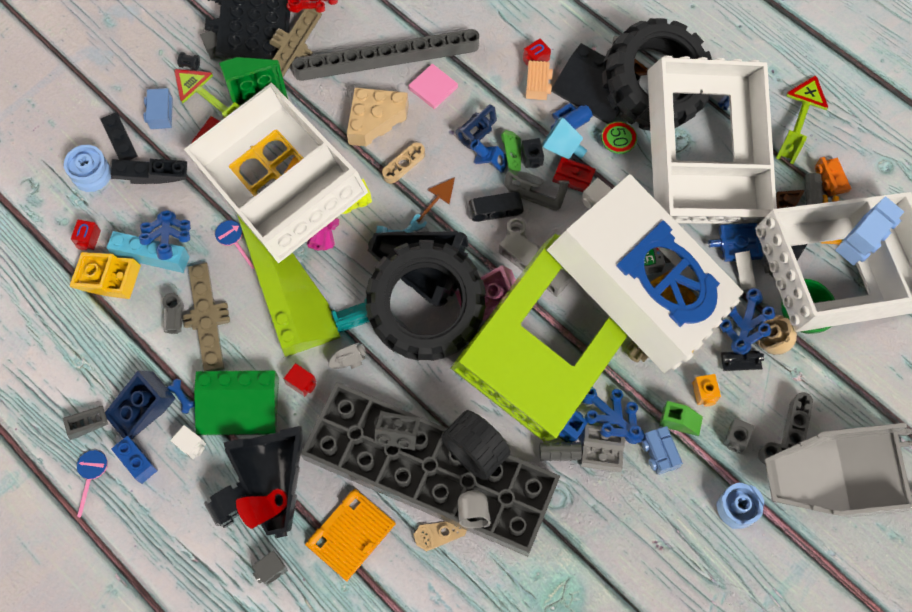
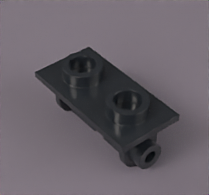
M760 350L749 351L746 355H737L734 352H721L723 371L762 370L761 361H764V354L760 353Z

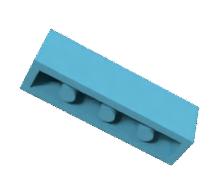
M115 231L112 232L106 247L110 254H114L117 258H133L141 264L184 273L190 257L185 247L169 244L173 251L172 258L160 260L157 257L156 249L161 242L153 240L148 245L140 244L139 237Z

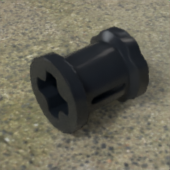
M180 52L177 64L180 68L189 67L197 71L200 66V56H190Z

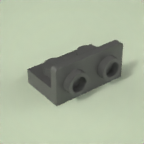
M381 411L375 428V443L415 450L421 418Z

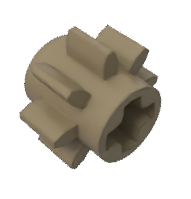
M632 340L626 347L629 350L627 353L628 357L634 362H639L640 360L645 362L648 356Z

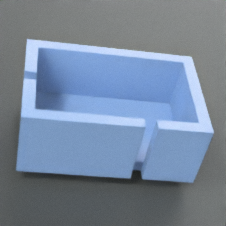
M885 196L861 218L835 251L853 266L858 261L864 262L871 255L870 251L875 253L882 245L880 243L881 240L884 241L892 233L890 229H894L902 221L899 218L904 211Z

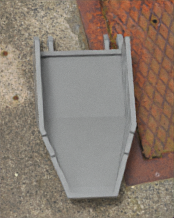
M906 423L825 431L766 458L764 461L772 502L844 517L912 511V491L909 488L901 448L912 446V441L899 442L898 438L901 435L912 434V430L907 429Z

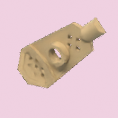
M448 522L419 525L415 531L414 538L416 546L427 552L465 536L467 530L459 529V527H455V525ZM443 528H447L449 530V534L443 536L441 534V530Z

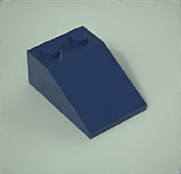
M137 371L105 411L107 420L123 439L126 436L133 439L161 416L176 398L153 371Z

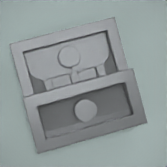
M586 425L581 467L622 472L625 437H604L600 433L602 426Z

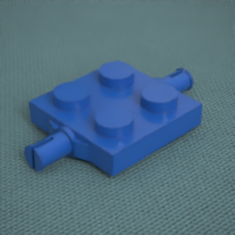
M757 223L720 225L718 228L720 238L708 241L709 248H721L724 262L736 261L735 253L750 251L751 260H761L763 258L762 245L755 229L758 226Z

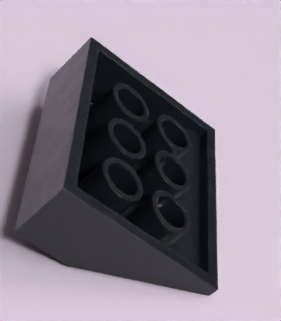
M580 43L563 68L551 92L577 107L587 105L591 109L593 116L607 124L613 123L621 111L617 106L614 109L612 108L607 99V96L610 94L609 89H604L602 73L606 70L603 65L605 56ZM635 73L636 79L639 83L641 76Z

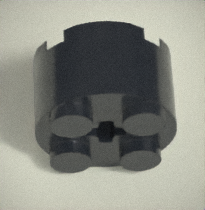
M240 482L236 483L238 487L232 488L230 485L212 495L210 503L204 502L216 526L220 525L226 528L234 523V518L239 516L236 500L248 497Z

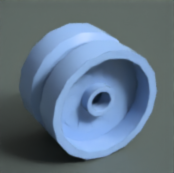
M80 145L68 152L64 159L65 172L79 190L95 192L107 185L111 178V167L102 151L95 146Z

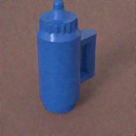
M569 103L552 113L556 121L551 126V130L561 116L576 130L590 121V118L593 117L592 111L587 105L575 108Z

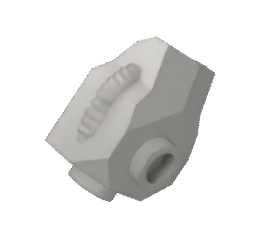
M358 342L337 351L329 361L330 368L341 369L350 366L353 369L362 365L361 361L365 359L364 355L367 354L364 345Z

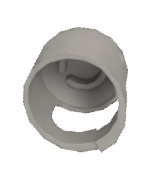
M472 490L464 492L459 496L458 515L459 524L462 527L485 528L491 524L488 500L484 493ZM482 517L486 520L470 522L467 519Z

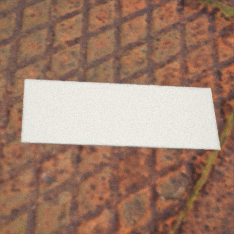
M750 251L735 253L741 289L756 288Z

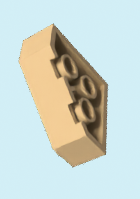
M355 88L347 128L348 144L368 146L372 143V140L392 130V127L397 123L405 121L409 106L408 93Z

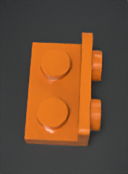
M820 157L815 165L816 173L821 174L822 187L828 196L849 192L852 188L838 157L826 160L825 157Z

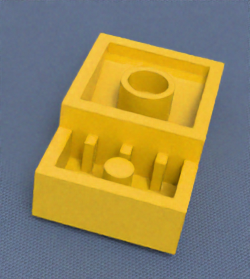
M81 252L70 287L98 295L130 299L141 265L133 258H117L114 254Z

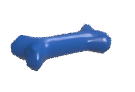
M174 379L173 384L167 386L169 391L174 392L181 402V412L188 414L190 409L195 407V401L188 400L181 389V380Z

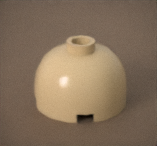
M775 315L773 319L763 322L769 324L771 328L769 336L762 337L756 341L764 351L773 355H781L794 347L797 332L794 331L788 318L786 319L782 315Z

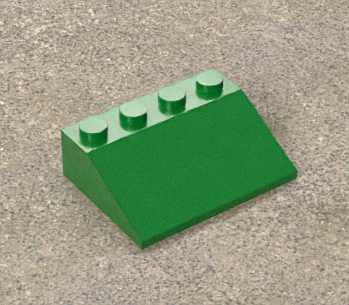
M236 57L219 63L232 103L236 102L239 106L243 105L270 83H273L288 99L278 60Z
M196 371L194 388L196 435H269L276 433L279 377L276 371Z

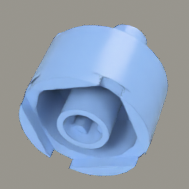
M735 483L728 487L717 501V511L720 518L732 529L747 528L760 519L763 514L764 498L760 491L752 485Z

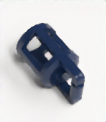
M489 104L480 113L475 112L465 124L456 130V136L464 146L471 149L470 145L475 139L481 140L492 131L491 126L497 121L495 107ZM476 126L479 130L472 135L470 130ZM462 134L466 135L468 140H466Z

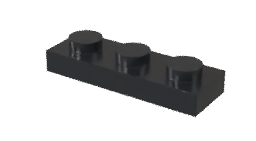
M115 112L101 118L100 120L118 159L131 160L138 157L118 113Z

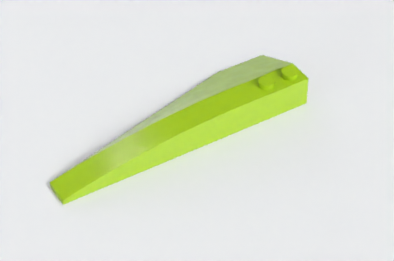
M238 216L285 357L341 338L328 302L293 252L278 263Z

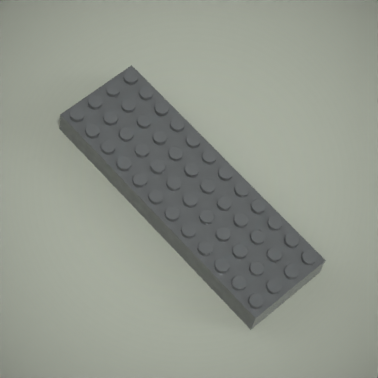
M335 383L301 452V456L305 461L524 556H529L560 475L509 455L488 479H481L468 471L446 448L441 435L447 428L423 418L420 421L415 450L375 443V428L381 411L415 418L421 417L340 383ZM476 490L486 495L491 521L488 527L465 528L459 524L458 498L461 494ZM482 517L468 518L467 520L470 522H474L486 519Z

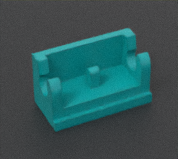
M364 299L363 303L341 311H331L339 333L370 322L365 306L366 299Z

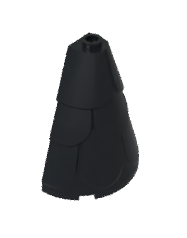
M397 231L374 233L368 243V252L380 262L384 256L387 257L391 254L394 248L405 243L413 244L418 243L419 240H434L435 243L443 245L447 243L459 249V252L468 258L465 247L469 245L467 236L458 231L409 233ZM432 268L415 269L400 278L426 301L435 306L445 305L448 302L446 298L453 296L458 288L448 275Z
M302 426L283 429L278 433L260 437L241 438L224 442L225 452L248 497L267 496L275 489L284 490L288 496L287 507L277 516L261 524L267 536L275 534V538L288 536L287 532L292 529L303 441ZM280 494L275 496V503L278 506L283 504V497Z

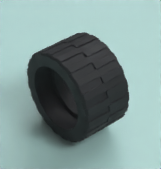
M470 410L464 411L441 435L443 443L456 460L481 479H488L511 453L509 445L501 434L487 420Z

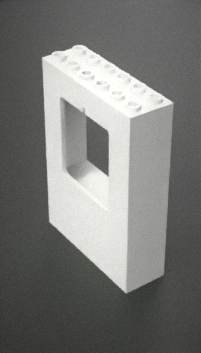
M672 56L661 57L660 60L647 70L654 199L678 224L757 223L759 225L773 209H777L767 63L760 62L759 60L744 62L742 59L725 61L724 58L708 60L706 57L690 59V57L673 58ZM701 90V94L729 96L733 162L681 161L676 159L673 93L699 94Z
M911 192L773 209L755 228L757 237L763 247V253L768 260L770 271L773 273L776 281V287L781 294L783 305L786 307L790 323L795 332L912 313ZM885 196L904 211L899 218L902 221L894 229H890L892 233L886 240H881L880 243L882 245L875 253L870 251L871 255L864 262L858 261L856 263L868 295L813 303L791 246L845 239L869 210Z

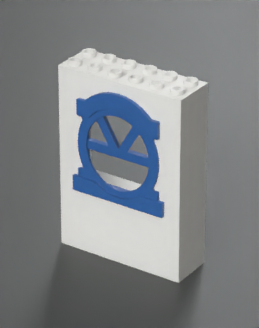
M631 174L573 223L547 249L663 373L670 369L673 371L682 364V360L687 362L694 355L692 351L698 350L704 344L702 340H706L713 333L711 329L717 328L723 322L721 318L724 319L732 311L730 307H735L741 301L739 297L744 293ZM658 247L676 267L654 288L647 278L644 260L649 250ZM677 283L699 292V296L693 304L685 305ZM669 285L678 304L672 303L660 295Z

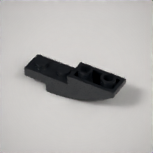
M150 158V162L112 159L111 179L130 180L131 184H162L181 181L187 178V161Z

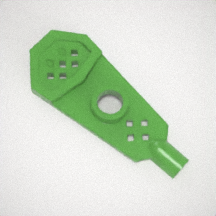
M505 130L501 134L502 142H504L508 168L520 171L521 138L514 132Z

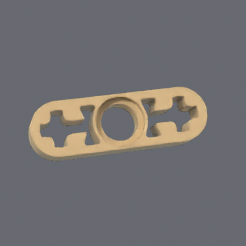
M421 143L411 144L385 166L382 171L384 181L389 184L395 183L425 157L424 146ZM414 150H415V151H419V150H420V154H418V153H415V154H414ZM407 160L409 164L407 166H400L399 162ZM388 172H389V173H393V172H394V176H392V175H389V176H388L387 173H388Z

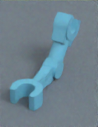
M417 214L413 217L409 226L402 231L407 233L419 231L425 228L427 222L424 221L422 224H418L416 220L421 215ZM377 226L376 233L397 232L400 230H390L387 227Z

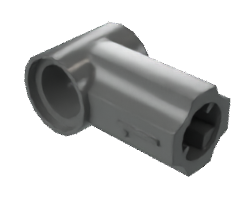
M169 293L164 296L162 301L164 305V332L178 334L182 332L184 304L177 294ZM177 301V304L174 307H170V304L172 302Z

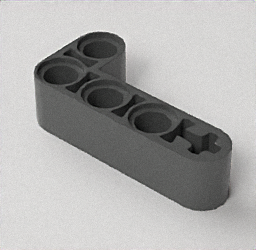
M801 392L791 400L782 443L769 442L764 445L758 453L759 460L765 464L764 460L769 457L766 450L772 451L773 455L806 440L813 406V399L810 394ZM794 418L801 422V426L794 422ZM790 437L795 438L797 444L792 443Z

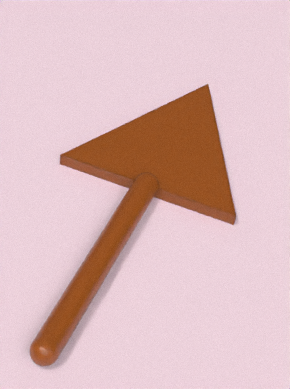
M455 178L428 189L429 192L436 195V198L425 209L420 218L417 219V222L423 219L439 198L450 205Z

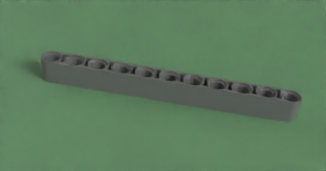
M474 29L299 57L293 60L292 69L295 78L299 81L472 53L479 49V32Z

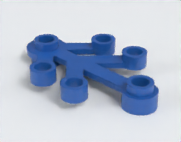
M162 211L157 216V220L152 223L144 222L140 225L141 233H143L139 235L140 244L148 245L154 239L161 236V244L156 249L157 257L160 260H168L173 256L172 247L169 245V235L179 239L180 242L190 241V221L176 219L175 213L171 211ZM160 225L162 226V227H160L159 229H157V230H155L154 232H152L153 229L159 227ZM174 225V226L178 227V228L180 229V231H178V230H176V229H174V228H172V227H170V226Z
M752 288L746 293L748 304L744 320L737 312L736 306L733 307V310L728 315L731 316L741 329L740 335L738 336L732 329L733 326L730 320L724 319L720 324L721 330L727 333L733 341L731 348L737 355L748 354L751 344L771 334L769 324L763 322L775 317L773 307H765L762 314L753 319L756 305L763 301L761 291L756 288ZM759 326L757 332L748 336L749 331Z
M592 387L582 402L596 405L606 415H599L596 411L589 410L585 420L590 424L605 423L600 429V433L604 437H625V440L631 444L641 442L644 438V431L641 427L637 426L636 412L638 405L635 402H629L626 405L627 423L622 415L621 399L623 392L619 389L612 391L610 399L613 402V409H611L597 396L596 390ZM611 424H617L621 428H613Z

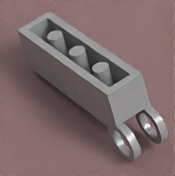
M512 218L507 224V237L499 244V253L523 271L538 252L540 246L527 240L525 236L526 223L524 220ZM513 222H520V223L522 224V226H521V225H518V224H513V225H511V224H512ZM517 228L521 231L515 232L512 229ZM561 269L547 287V290L557 297L571 282L572 276Z

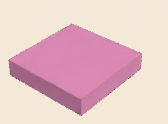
M431 64L408 86L410 91L435 109L458 88V83L434 64Z

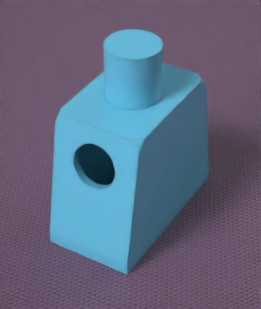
M562 117L558 119L541 144L543 148L567 159H570L572 154L581 159L587 152V149L580 145L583 137Z

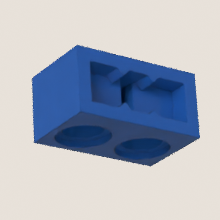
M126 436L111 448L127 470L141 484L158 471L129 436Z

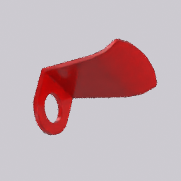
M275 489L267 496L239 498L236 500V508L244 524L253 529L282 512L287 507L288 496L284 490ZM277 494L283 497V504L281 506L275 503V496Z

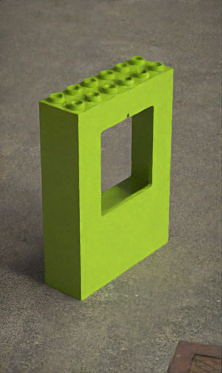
M556 233L541 246L450 368L543 442L558 437L628 336L609 316L579 360L572 366L521 326L524 318L561 269L566 271L547 251L561 236Z

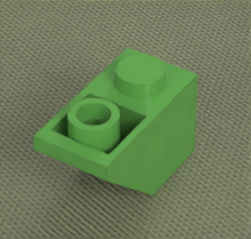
M667 401L662 410L659 426H667L668 429L699 436L703 416L686 405Z

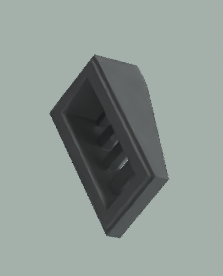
M103 405L63 418L69 440L108 425ZM98 413L101 421L97 422L95 414ZM89 417L92 418V424H89L88 422ZM84 420L85 426L81 427L80 421ZM76 423L77 429H73L72 425Z

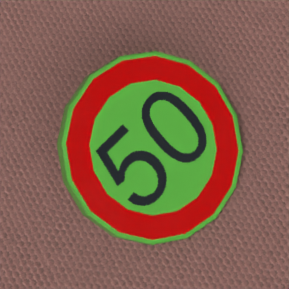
M613 122L603 129L601 141L610 152L624 154L630 152L635 147L637 133L627 123Z

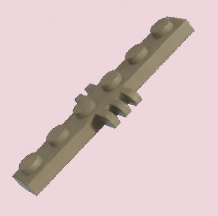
M304 9L289 34L282 29H277L270 40V44L279 49L272 60L279 61L283 77L294 59L313 54L305 42L322 16V13L316 12L315 9Z
M207 263L189 266L194 309L190 310V314L182 316L183 321H187L183 323L184 328L192 327L193 330H198L203 370H224L218 325L230 322V317H225L229 315V311L225 310L228 308V304H214Z

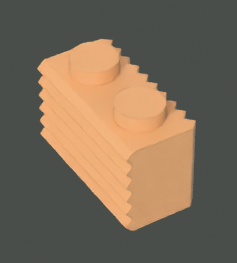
M529 61L526 99L547 100V94H551L552 84H549L548 81L549 79L552 80L553 69H549L550 62Z

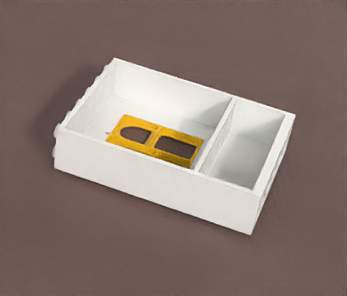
M270 83L184 149L200 171L278 263L368 193L358 172L273 83ZM271 141H281L287 147V150L273 161H268L263 154L264 147ZM294 155L300 162L281 175L276 167L289 156ZM253 158L257 159L267 169L268 173L255 184L250 185L239 171L244 161ZM275 179L272 184L257 194L258 189L270 180Z

